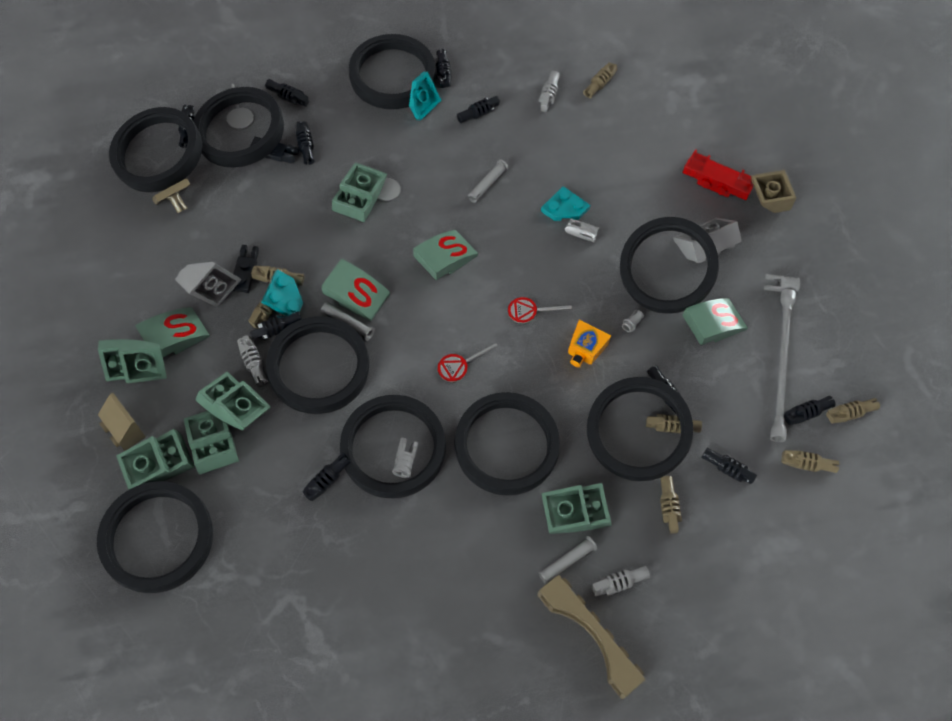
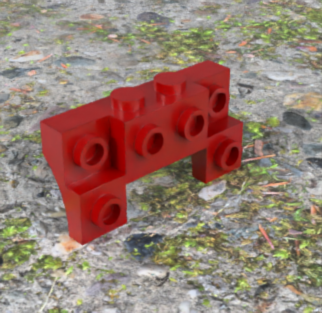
M696 149L694 150L682 173L698 179V185L712 190L719 195L729 197L732 194L743 200L748 199L754 185L750 178L751 176L744 173L745 170H742L740 174L736 170L710 160V155L706 157L697 153Z

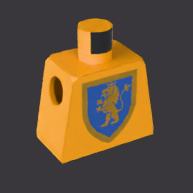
M579 320L568 353L573 356L570 363L578 368L582 365L583 361L587 364H593L608 346L611 335Z

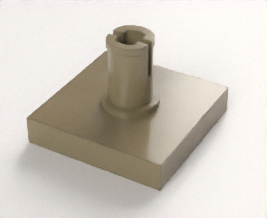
M186 178L154 195L152 200L155 205L166 199L170 200L177 213H180L188 207H186L179 194L191 184Z

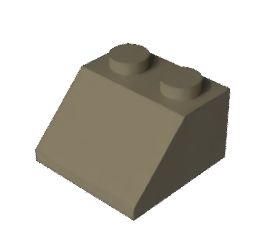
M785 170L751 175L750 178L763 207L773 213L791 210L796 200V195Z
M111 393L98 414L102 420L99 424L106 433L111 432L113 436L110 439L116 447L121 446L126 451L146 436L114 393Z

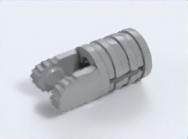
M575 219L569 220L568 225L565 227L567 233L587 241H592L593 243H595L600 229Z
M765 275V279L778 281L777 286L765 285L764 290L781 292L785 289H792L796 294L798 293L800 278Z
M401 437L392 473L399 477L408 478L411 475L418 443L413 442L409 452H406L407 439Z

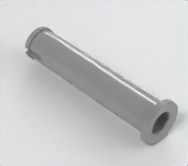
M499 159L496 166L468 194L469 199L476 203L496 179L509 169L508 164L504 160Z
M328 302L324 303L321 308L322 313L350 325L359 335L364 337V340L368 341L372 337L375 330L373 327L369 328Z
M586 536V540L538 573L542 581L547 584L592 550L596 551L597 546L591 537Z

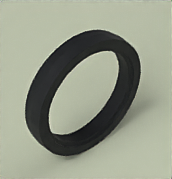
M384 34L366 40L356 48L349 62V78L352 88L359 98L366 103L382 109L409 107L411 90L398 94L381 93L368 87L359 75L363 62L371 55L383 50L395 49L413 54L423 63L426 72H428L434 84L436 76L434 58L430 50L420 41L401 34Z
M236 87L214 95L202 105L193 121L202 138V154L204 157L216 165L230 168L243 167L260 161L275 149L284 132V119L279 105L270 94L254 87ZM256 103L265 107L271 113V124L267 133L260 141L249 148L226 152L217 150L207 143L206 132L209 123L220 111L231 105Z
M170 107L147 109L128 119L118 129L109 149L110 164L118 178L130 188L141 192L163 191L184 180L197 166L202 154V138L195 123L184 112ZM159 123H173L186 129L188 135L187 148L182 158L172 168L161 174L148 177L137 176L127 171L124 162L127 147L132 139L142 130Z
M679 217L657 218L640 226L626 241L620 258L621 279L630 296L644 308L664 314L683 312L685 308L702 302L712 290L719 271L717 249L709 234L696 223ZM663 231H677L691 236L701 245L707 258L708 267L702 283L691 294L676 300H660L647 295L637 286L631 273L632 258L638 246L648 237Z
M309 317L290 324L276 336L267 354V376L273 391L287 406L309 414L329 413L348 405L362 391L369 373V355L361 336L347 323L330 317ZM317 332L331 333L343 338L352 346L357 355V368L347 386L339 392L323 398L303 397L285 386L279 375V365L283 353L291 343L304 335Z
M648 377L626 378L608 386L594 401L587 420V437L595 457L608 471L627 480L650 481L669 474L686 457L693 440L692 415L682 396L668 384ZM631 392H647L659 396L670 404L678 416L681 436L676 449L669 457L655 465L636 467L624 464L609 454L600 439L599 423L606 407L616 398Z
M512 392L490 394L473 403L461 417L454 440L457 460L464 474L481 489L498 495L522 494L539 486L555 467L560 449L557 425L546 408L528 396ZM499 408L517 409L529 414L542 427L547 440V454L542 464L531 474L513 480L498 479L484 473L471 459L467 449L468 432L480 416L491 410Z
M384 395L365 402L347 419L341 433L340 454L342 452L349 457L348 459L352 461L345 467V470L351 480L362 490L382 498H402L421 491L437 476L445 458L446 438L438 417L424 403L408 396ZM404 411L418 417L430 430L434 441L433 454L427 466L415 477L396 483L381 482L366 475L356 464L352 452L355 435L365 421L378 413Z
M155 481L135 486L119 496L110 505L100 522L97 533L99 559L111 578L128 589L141 593H160L174 589L191 579L200 570L209 555L213 541V526L210 514L203 501L182 485L173 482ZM169 497L187 504L196 516L198 537L195 547L186 561L170 573L152 578L134 576L123 570L115 557L113 544L116 529L124 515L137 504L151 498Z

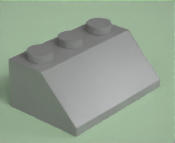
M716 217L699 225L713 240L718 255L721 251L735 247V244L742 242L737 221ZM684 233L673 237L674 242L688 260L695 261L696 263L706 260L703 248L694 238Z
M214 262L189 264L175 278L189 294L216 308L241 281L239 277Z

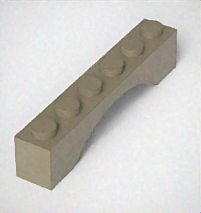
M557 575L539 590L537 596L550 612L573 619L592 635L605 660L607 681L623 700L646 680L643 677L644 672L637 664L633 665L628 659L629 654L622 646L618 647L613 641L615 639L613 634L608 629H603L599 624L598 616L592 611L589 612L585 607L586 603L583 598L578 594H574L569 581Z

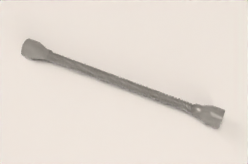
M792 289L782 290L780 298L783 306V325L777 408L774 424L770 431V439L774 442H784L787 437V429L784 424V403L790 318L792 307L796 301V292Z

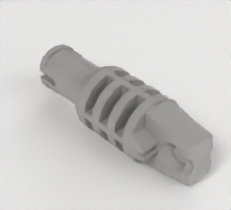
M551 71L548 81L543 86L539 98L541 111L547 112L550 104L554 103L558 90L557 83L560 77L557 71Z
M248 335L238 339L240 354L247 371L252 373L256 386H262V382L266 384L268 380L262 369L263 361L257 347Z
M646 566L632 571L622 570L621 572L600 578L599 582L592 585V591L596 597L604 594L609 596L616 592L630 589L634 583L649 579V570Z

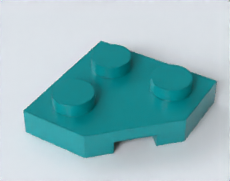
M422 72L412 82L409 107L416 120L423 119L442 101L428 72Z
M563 186L541 207V212L554 221H561L566 218L579 220L590 209L591 205Z
M277 269L261 303L287 316L297 311L300 312L303 300L294 278Z

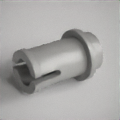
M636 309L628 319L623 320L622 328L626 332L634 331L636 325L644 319V314Z

